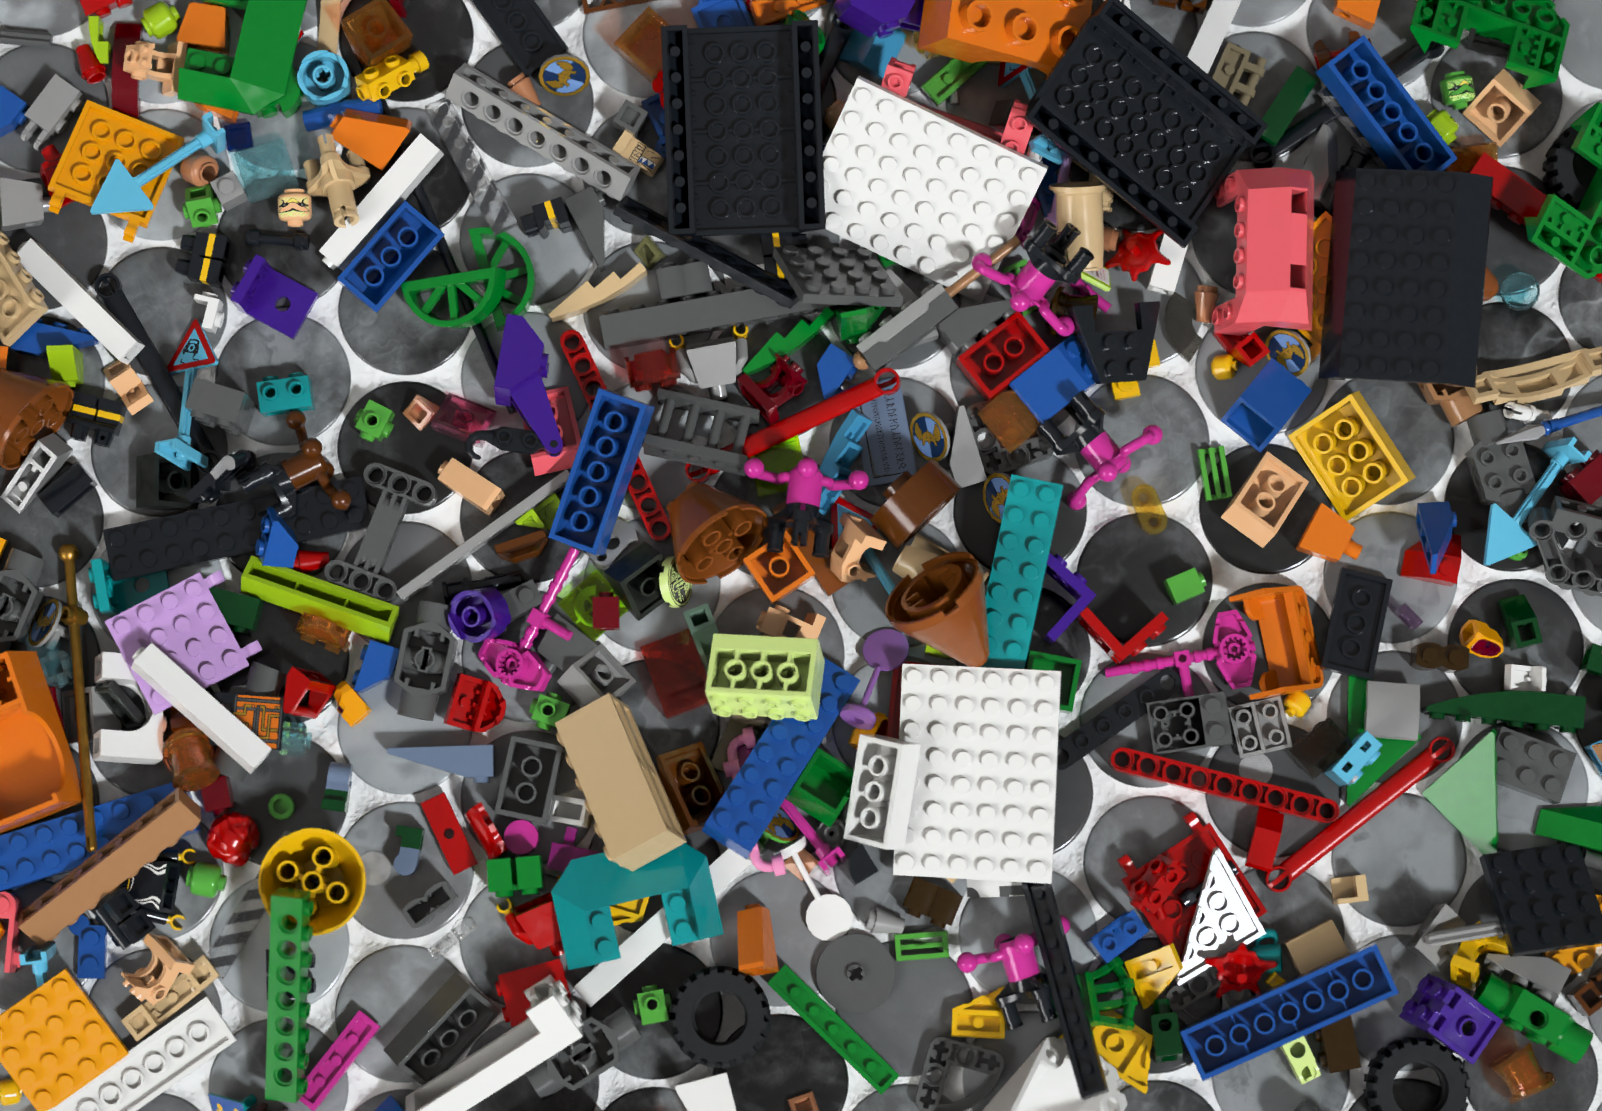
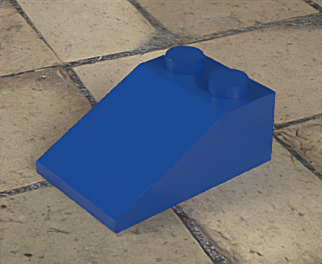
M1074 334L1052 349L1009 384L1041 425L1072 403L1070 400L1079 392L1084 390L1086 393L1096 385L1084 354L1086 350Z

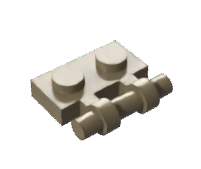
M1228 42L1212 78L1232 95L1234 91L1241 95L1239 101L1247 107L1250 99H1253L1256 94L1255 87L1258 80L1263 78L1267 60L1257 57L1255 64L1248 62L1251 51ZM1243 71L1250 74L1246 84L1239 82Z

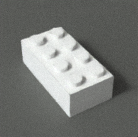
M860 734L843 839L886 850L905 848L921 744L879 734Z

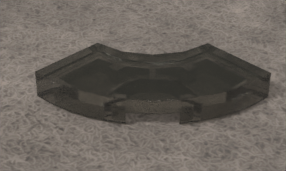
M1174 292L1166 307V330L1174 350L1189 363L1204 340L1196 333L1192 325V313L1195 304Z

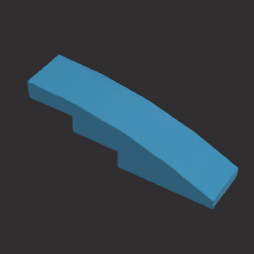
M853 409L836 433L820 466L823 476L831 477L833 480H847L849 478V475L852 473L849 468L864 449L858 441L873 422L870 418ZM822 486L819 512L823 516L828 513L843 490L829 491Z

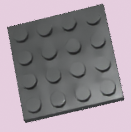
M793 245L774 247L773 258L801 303L884 307L902 306V295L876 256L868 249L846 250L842 247L822 249L818 246L798 248Z

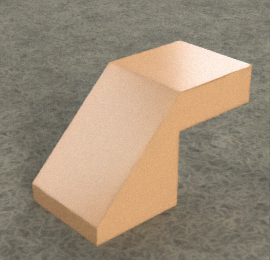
M117 360L103 369L108 381L120 395L126 408L132 415L154 401L130 363L127 365Z

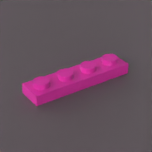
M359 1010L307 1076V1092L299 1100L312 1111H316L381 1026L363 1011Z

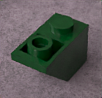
M1524 594L1498 600L1511 651L1538 645L1543 642L1537 617Z

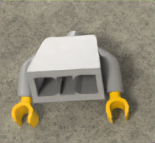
M734 325L732 337L687 345L682 335H679L681 343L677 346L673 345L671 338L669 339V344L672 350L675 351L674 355L679 370L691 383H698L700 389L710 387L712 400L727 398L726 384L735 383L736 376L742 374V370L748 360V342L746 340L748 326L745 325V333L743 334L737 333L736 325Z

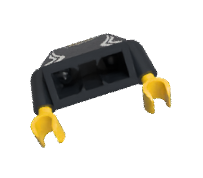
M186 849L183 853H178V850H163L156 860L146 863L133 878H127L119 885V888H126L139 904V907L135 909L136 912L142 908L152 922L162 925L168 923L172 929L178 931L183 929V927L175 926L173 920L177 917L186 920L185 916L179 913L169 916L168 913H173L182 865L177 862L183 861L184 864L189 866L195 864L196 861L188 862L184 859L185 854L196 853L193 849Z

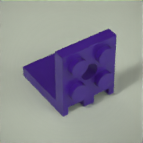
M256 254L254 259L250 258L243 269L245 274L240 282L237 281L230 292L232 297L230 300L239 311L294 340L318 299L319 294L273 270L265 258ZM282 298L290 300V307L286 311H279L276 307L277 302Z
M1049 553L1046 573L1077 601L1043 638L1050 646L1096 596L1085 585L1087 580L1077 571L1072 573L1066 568L1067 562L1058 554L1053 556L1051 553Z
M1429 973L1419 982L1416 992L1404 1004L1403 1011L1399 1015L1405 1022L1433 1035L1472 1065H1474L1503 1022L1458 986ZM1466 1021H1470V1031L1466 1034H1463V1024Z

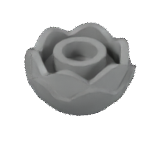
M836 818L831 827L820 822L815 829V832L824 843L827 842L832 849L838 846L841 848L847 841V839H843L845 823L839 818ZM830 831L834 832L833 836L829 835Z

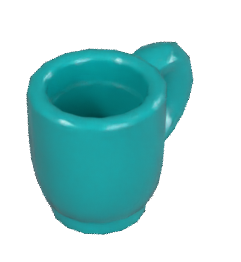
M1273 928L1264 929L1266 934L1257 938L1255 947L1249 949V951L1256 952L1261 960L1277 962V967L1268 969L1264 973H1282L1281 944H1278L1279 935ZM1271 938L1274 941V944L1259 945L1262 940Z

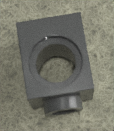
M626 99L613 120L614 128L621 133L627 131L634 135V138L638 139L649 121V113Z

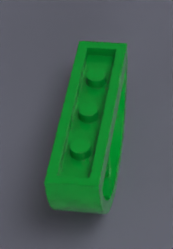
M479 227L468 229L479 269L498 267L509 246L523 259L526 266L506 271V280L527 274V288L523 298L504 289L502 297L518 305L510 314L524 316L533 301L536 289L535 272L527 251L514 237L503 231L494 235L492 228ZM483 239L501 242L490 263ZM484 283L485 290L487 289L488 283ZM499 302L492 312L498 332L504 330L506 322L501 302Z
M491 267L403 282L401 288L407 304L423 321L435 326L452 329L468 328L486 319L499 304L505 288L506 269ZM488 283L484 296H481L470 285ZM456 288L462 290L478 304L473 311L461 318L459 317ZM446 289L450 311V320L448 321L437 317L431 312ZM433 292L426 303H424L420 294Z

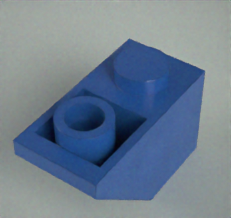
M830 343L816 367L823 400L844 391L841 389L846 380L851 382L858 371L853 364V357Z
M268 507L267 515L261 521L262 535L261 539L256 541V555H259L262 566L293 568L298 550V543L294 532L274 508Z
M370 640L369 645H364L360 655V660H363L361 669H356L352 679V685H355L354 690L364 693L393 678L400 649Z

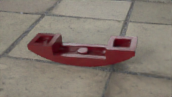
M116 23L112 58V110L140 120L141 99L139 98V80L131 78L130 73L123 71L126 45H135L136 41H143V24Z

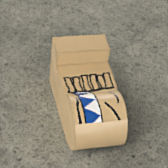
M627 131L623 132L612 148L614 152L640 166L639 171L650 177L654 176L664 161L660 154L648 148L647 145L634 138V135Z

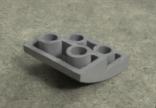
M1367 681L1364 731H1368L1375 738L1417 741L1420 715V685Z
M1281 696L1228 707L1240 759L1293 747Z

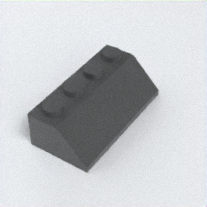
M456 971L384 1048V1051L400 1069L423 1086L448 1070L501 1011Z

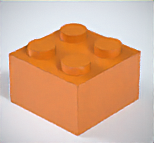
M787 531L784 534L782 553L767 551L768 543H766L743 559V564L772 606L813 579L816 575L799 548L790 544L791 536Z

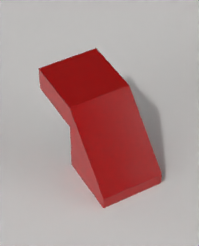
M1255 332L1242 336L1212 333L1228 354L1249 368L1271 352Z
M1258 808L1253 835L1247 847L1245 866L1271 872L1282 834L1284 814Z

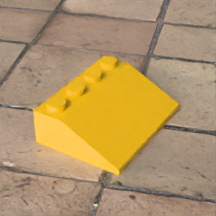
M1360 391L1351 393L1288 435L1339 515L1346 521L1416 478Z

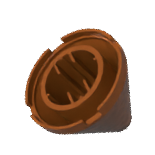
M951 552L935 557L921 565L924 569L923 572L913 579L906 575L896 585L885 605L886 617L895 629L969 667H980L986 663L990 654L983 568L978 560H975L973 555L968 552Z

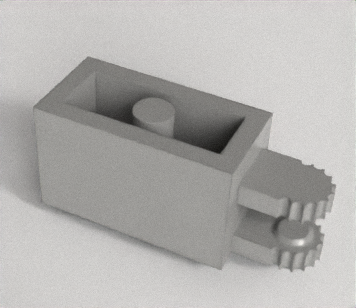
M55 74L24 114L30 122L21 133L20 139L25 142L28 141L39 127L43 131L35 140L33 148L37 151L41 150L51 136L55 138L57 134H62L67 128L68 120L72 114H76L81 110L84 104L83 100L85 99L83 94Z

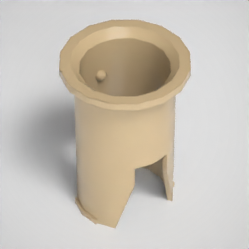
M1101 181L1049 185V190L1056 194L1057 236L1067 223L1074 225L1068 235L1072 233L1075 227L1081 232L1067 249L1069 261L1076 255L1080 247H1084L1094 255V259L1090 261L1083 271L1103 269V191L1108 187Z
M916 534L911 546L906 545L899 555L892 571L902 578L909 575L913 579L924 571L921 566L923 563L950 552L923 536ZM991 570L983 572L985 586L989 581Z

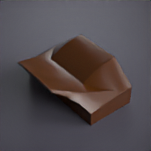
M542 529L494 545L500 559L517 564L540 556L549 541L545 530Z

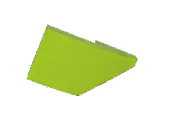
M88 16L89 33L94 52L101 64H109V53H112L113 48L108 41H103L104 22L99 16Z
M554 493L536 508L530 509L517 519L515 523L521 526L551 530L561 499Z

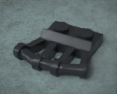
M239 450L235 454L224 456L185 496L191 503L209 502L211 504L222 495L220 491H230L231 481L244 471L252 472L256 469V454L250 450Z

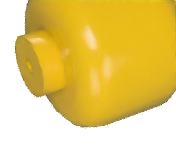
M1230 354L1216 355L1211 361L1212 375L1217 380L1233 379L1236 371L1239 369L1238 361H1235L1234 357Z
M1303 691L1288 694L1283 700V705L1286 708L1285 713L1290 717L1302 718L1311 708L1310 697Z
M13 1078L0 1080L1 1105L8 1106L19 1103L22 1092Z

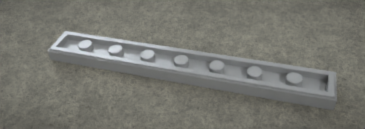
M566 469L397 590L396 592L399 597L405 602L515 524V521L530 509L536 508L548 497L565 488L570 474Z

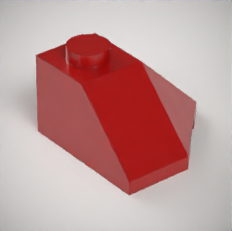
M1452 534L1436 574H1430L1421 540L1405 550L1400 576L1449 587L1457 584L1462 559L1461 535Z

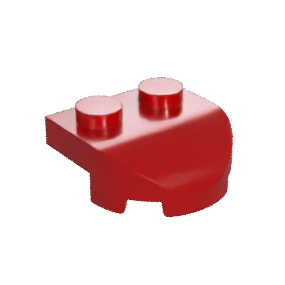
M457 673L443 723L468 731L487 732V730L502 721L506 711V700L496 684Z

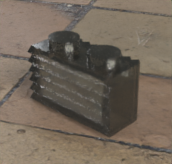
M1326 718L1325 721L1317 723L1304 738L1296 740L1293 747L1289 749V752L1296 764L1314 780L1346 754L1353 744L1347 734L1330 718Z

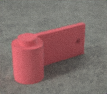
M0 892V918L9 919L4 972L16 973L17 968L21 967L19 954L22 952H18L20 940L18 913L22 911L23 905L21 898L12 892Z

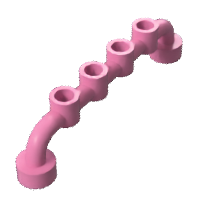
M753 726L743 728V734L734 737L727 748L728 761L723 762L726 778L732 777V780H734L741 769L737 754L738 748L746 744L747 749L756 746L757 740ZM757 842L749 855L752 864L760 871L774 872L775 876L786 874L782 853L772 855V861L766 862L760 856Z

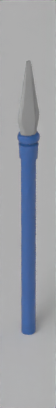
M1602 405L1559 419L1555 418L1541 421L1540 424L1526 425L1500 439L1496 444L1537 440L1543 435L1547 436L1562 428L1602 416Z

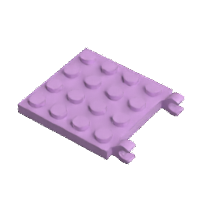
M220 570L203 579L199 572L104 621L154 715L173 705L131 669L134 661L132 657L142 646L146 649L153 643L203 689L248 667L249 663L246 658L262 651L258 640L240 648L209 589L225 581Z

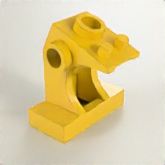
M1498 936L1461 942L1457 954L1453 955L1450 963L1451 983L1476 992L1480 983V964L1475 961L1479 955L1486 952L1508 955L1504 936L1501 939Z

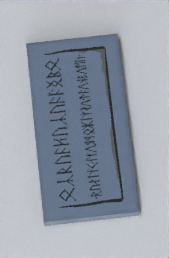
M892 378L878 380V384L889 381ZM896 383L882 390H890L895 386ZM857 384L849 385V386H848V389L851 388V387H853V386H855V385H857ZM900 385L899 390L895 394L889 396L882 395L853 409L866 415L873 421L858 441L864 448L860 455L863 471L869 477L867 488L892 484L907 470L912 475L917 472Z

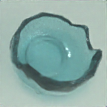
M1524 272L1512 273L1502 282L1500 289L1501 299L1510 309L1516 311L1528 310L1539 299V283L1531 274Z

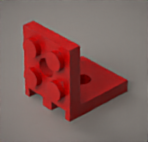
M1088 607L1075 619L1114 663L1118 665L1129 654L1134 658L1147 646L1145 640L1148 637L1154 640L1167 628L1164 623L1169 618L1161 611L1123 646Z

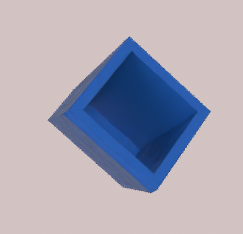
M1271 358L1220 421L1261 453L1312 390L1302 380L1290 373L1281 363Z

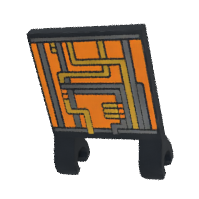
M225 692L213 693V697L220 704H231V713L272 750H281L284 697ZM209 738L210 745L218 746L214 741H212Z

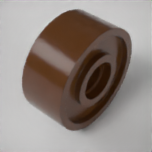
M932 459L914 475L908 470L905 471L884 491L882 495L887 501L874 514L870 522L899 549L923 529L953 499L962 487L935 459Z

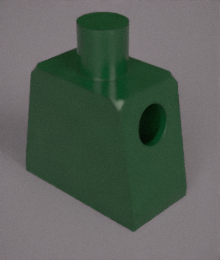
M1169 999L1154 1000L1155 1014L1150 1015V1025L1156 1063L1182 1060L1183 1050L1177 1012H1171ZM1167 1024L1170 1030L1162 1031L1160 1026Z

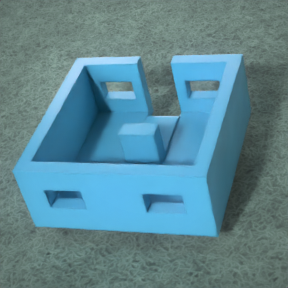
M1368 731L1358 734L1344 749L1347 753L1341 759L1337 757L1324 774L1339 787L1355 784L1363 775L1361 771L1363 766L1371 765L1380 756L1381 753L1378 750L1382 744ZM1347 762L1352 765L1351 768L1346 765Z

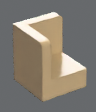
M1366 874L1338 877L1330 880L1333 905L1369 901Z

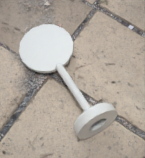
M802 835L796 841L790 844H783L773 851V855L782 853L783 860L792 856L815 898L810 902L806 910L805 920L807 927L815 937L824 941H834L848 932L852 925L853 914L850 905L844 898L836 894L820 895L798 855V852L803 850L808 844L805 835Z

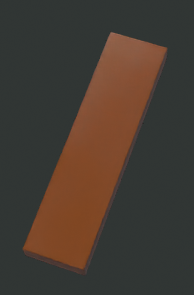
M786 500L772 508L774 515L786 508ZM792 528L785 530L792 537ZM808 530L807 546L800 547L801 536H798L797 547L816 573V579L829 597L850 582L840 581L830 570V550L828 551V558L812 556L815 534Z

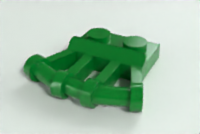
M1115 957L1094 972H1084V974L1077 975L1091 1027L1103 1025L1128 1031L1134 1028L1133 1016L1135 1007L1138 1005L1137 996L1133 992L1135 982L1134 979L1129 977L1122 966L1124 962L1120 957ZM1112 972H1115L1120 980L1099 985L1094 984V982ZM1123 991L1124 997L1122 999L1097 1001V995ZM1124 1008L1123 1016L1120 1019L1100 1015V1012Z

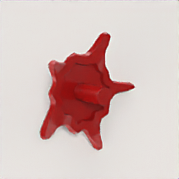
M1123 229V241L1119 243L1116 255L1108 260L1104 267L1110 269L1120 266L1122 271L1130 273L1131 280L1135 282L1139 273L1148 271L1153 263L1170 265L1171 261L1161 254L1156 243L1157 238L1163 232L1159 229L1151 234L1143 232L1134 234L1127 229Z
M1243 942L1238 945L1236 950L1228 951L1224 956L1207 957L1204 959V963L1212 965L1218 970L1217 980L1221 981V985L1216 993L1217 998L1222 997L1230 990L1240 992L1250 989L1256 995L1262 993L1257 984L1258 980L1261 978L1262 973L1278 965L1276 961L1259 959L1257 953L1247 950Z

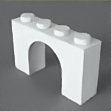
M101 652L95 657L94 683L104 684L105 682L115 681L118 685L134 690L144 703L145 717L147 719L135 731L101 729L93 735V761L155 765L163 760L166 754V743L163 742V732H165L167 726L166 716H163V711L154 715L121 653Z

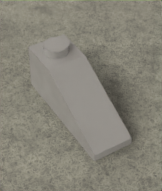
M964 405L956 407L947 463L949 470H946L962 488L987 480Z
M55 433L39 439L4 490L1 498L19 514L22 513L61 469L73 449Z

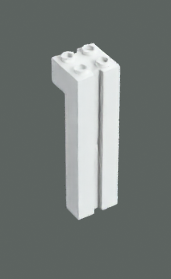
M550 974L524 991V994L531 1002V1008L526 1010L528 1019L405 1096L406 1111H466L583 1037L581 1026L584 1023L580 1017L582 1011L579 1005L574 1000L570 1002L566 996L567 990L560 980L555 981Z

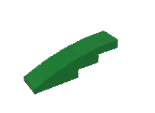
M826 307L810 326L801 319L785 338L776 332L745 366L742 373L751 376L772 367L776 363V353L781 357L785 354L788 356L794 354L816 337L834 319L835 313Z

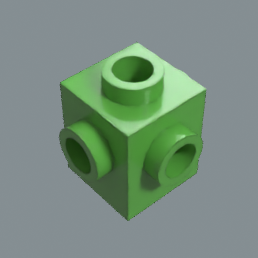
M211 184L185 189L183 212L185 219L191 220L193 228L209 227L218 223V213L222 212V207L218 197H214Z
M369 399L365 408H360L354 419V422L357 423L355 428L360 432L359 436L371 443H373L374 439L382 442L383 438H388L392 432L394 424L391 422L395 414L392 410ZM377 421L375 425L371 426L372 422Z
M547 692L546 696L540 694L538 699H533L529 713L533 714L531 719L537 722L536 727L550 731L551 727L556 728L555 722L568 716L571 705L562 702V696ZM547 708H553L551 715H545Z
M657 984L641 987L642 993L637 994L638 999L633 1000L635 1015H641L642 1025L668 1021V1009H670L672 1003L670 993L665 994L664 989H658ZM649 1000H656V1009L649 1008Z

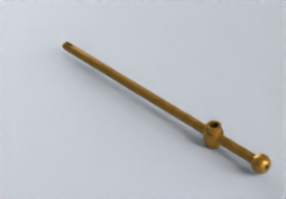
M64 544L59 548L58 555L64 562L67 606L62 607L60 621L69 626L85 839L86 849L91 853L97 849L80 636V625H85L89 616L87 611L78 606L75 561L79 556L78 547L74 544Z

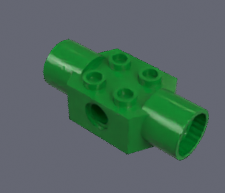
M1492 972L1485 976L1473 996L1476 1001L1501 1020L1504 1019L1503 1025L1514 1031L1522 1032L1523 1030L1527 1033L1525 1035L1527 1039L1538 1045L1546 1044L1545 1047L1573 1064L1579 1062L1592 1041L1593 1032L1576 1023L1570 1015L1526 989L1505 981ZM1533 1012L1535 1015V1020L1531 1024L1530 1015Z

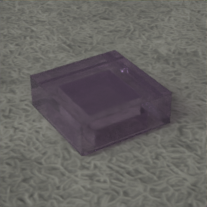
M1406 603L1400 605L1394 611V614L1410 630L1418 628L1423 623V620Z

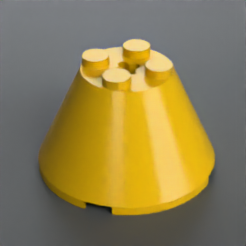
M301 829L282 837L266 854L259 872V894L265 910L270 916L271 895L279 887L311 891L310 900L314 902V909L310 916L309 926L313 927L312 936L324 935L344 926L356 914L362 904L366 890L364 864L357 850L342 836L325 829ZM314 878L320 879L318 888L313 883ZM288 915L291 922L297 923L294 916Z

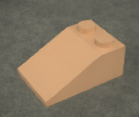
M1267 451L1231 500L1221 518L1263 548L1276 535L1309 481Z

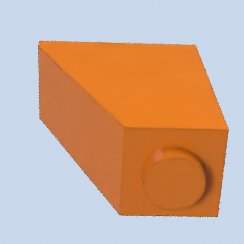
M346 108L342 115L338 113L335 115L329 126L332 128L331 134L334 136L335 141L383 171L410 132L412 121Z
M759 903L746 905L745 910L737 911L739 971L754 977L779 972L770 910Z

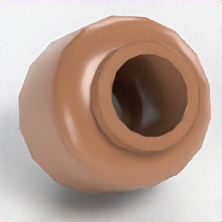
M196 151L182 160L180 172L186 182L200 187L210 184V182L217 179L219 166L212 156Z

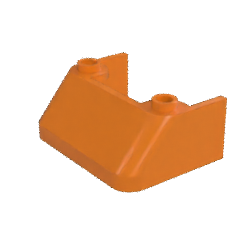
M1301 586L1262 588L1229 597V602L1243 601L1245 615L1252 621H1259L1269 671L1262 673L1259 680L1261 692L1249 695L1250 700L1271 698L1322 687L1324 682L1323 671L1319 669L1321 662L1308 600Z

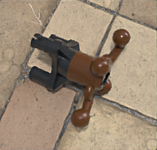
M296 409L289 411L285 422L290 429L295 430L300 450L274 465L267 464L265 461L258 465V469L238 478L245 493H249V491L266 482L268 484L271 483L279 497L278 503L271 507L282 518L285 516L289 518L296 514V491L318 480L322 489L331 498L332 506L339 510H347L351 504V495L346 490H337L332 485L330 479L334 475V466L329 461L324 460L321 454L322 443L316 438H308L304 426L306 417L303 412ZM268 508L258 513L261 521L263 517H266Z

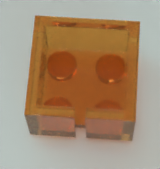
M648 6L614 42V48L624 60L652 84L653 80L657 78L658 72L663 70L661 26H669L670 24Z

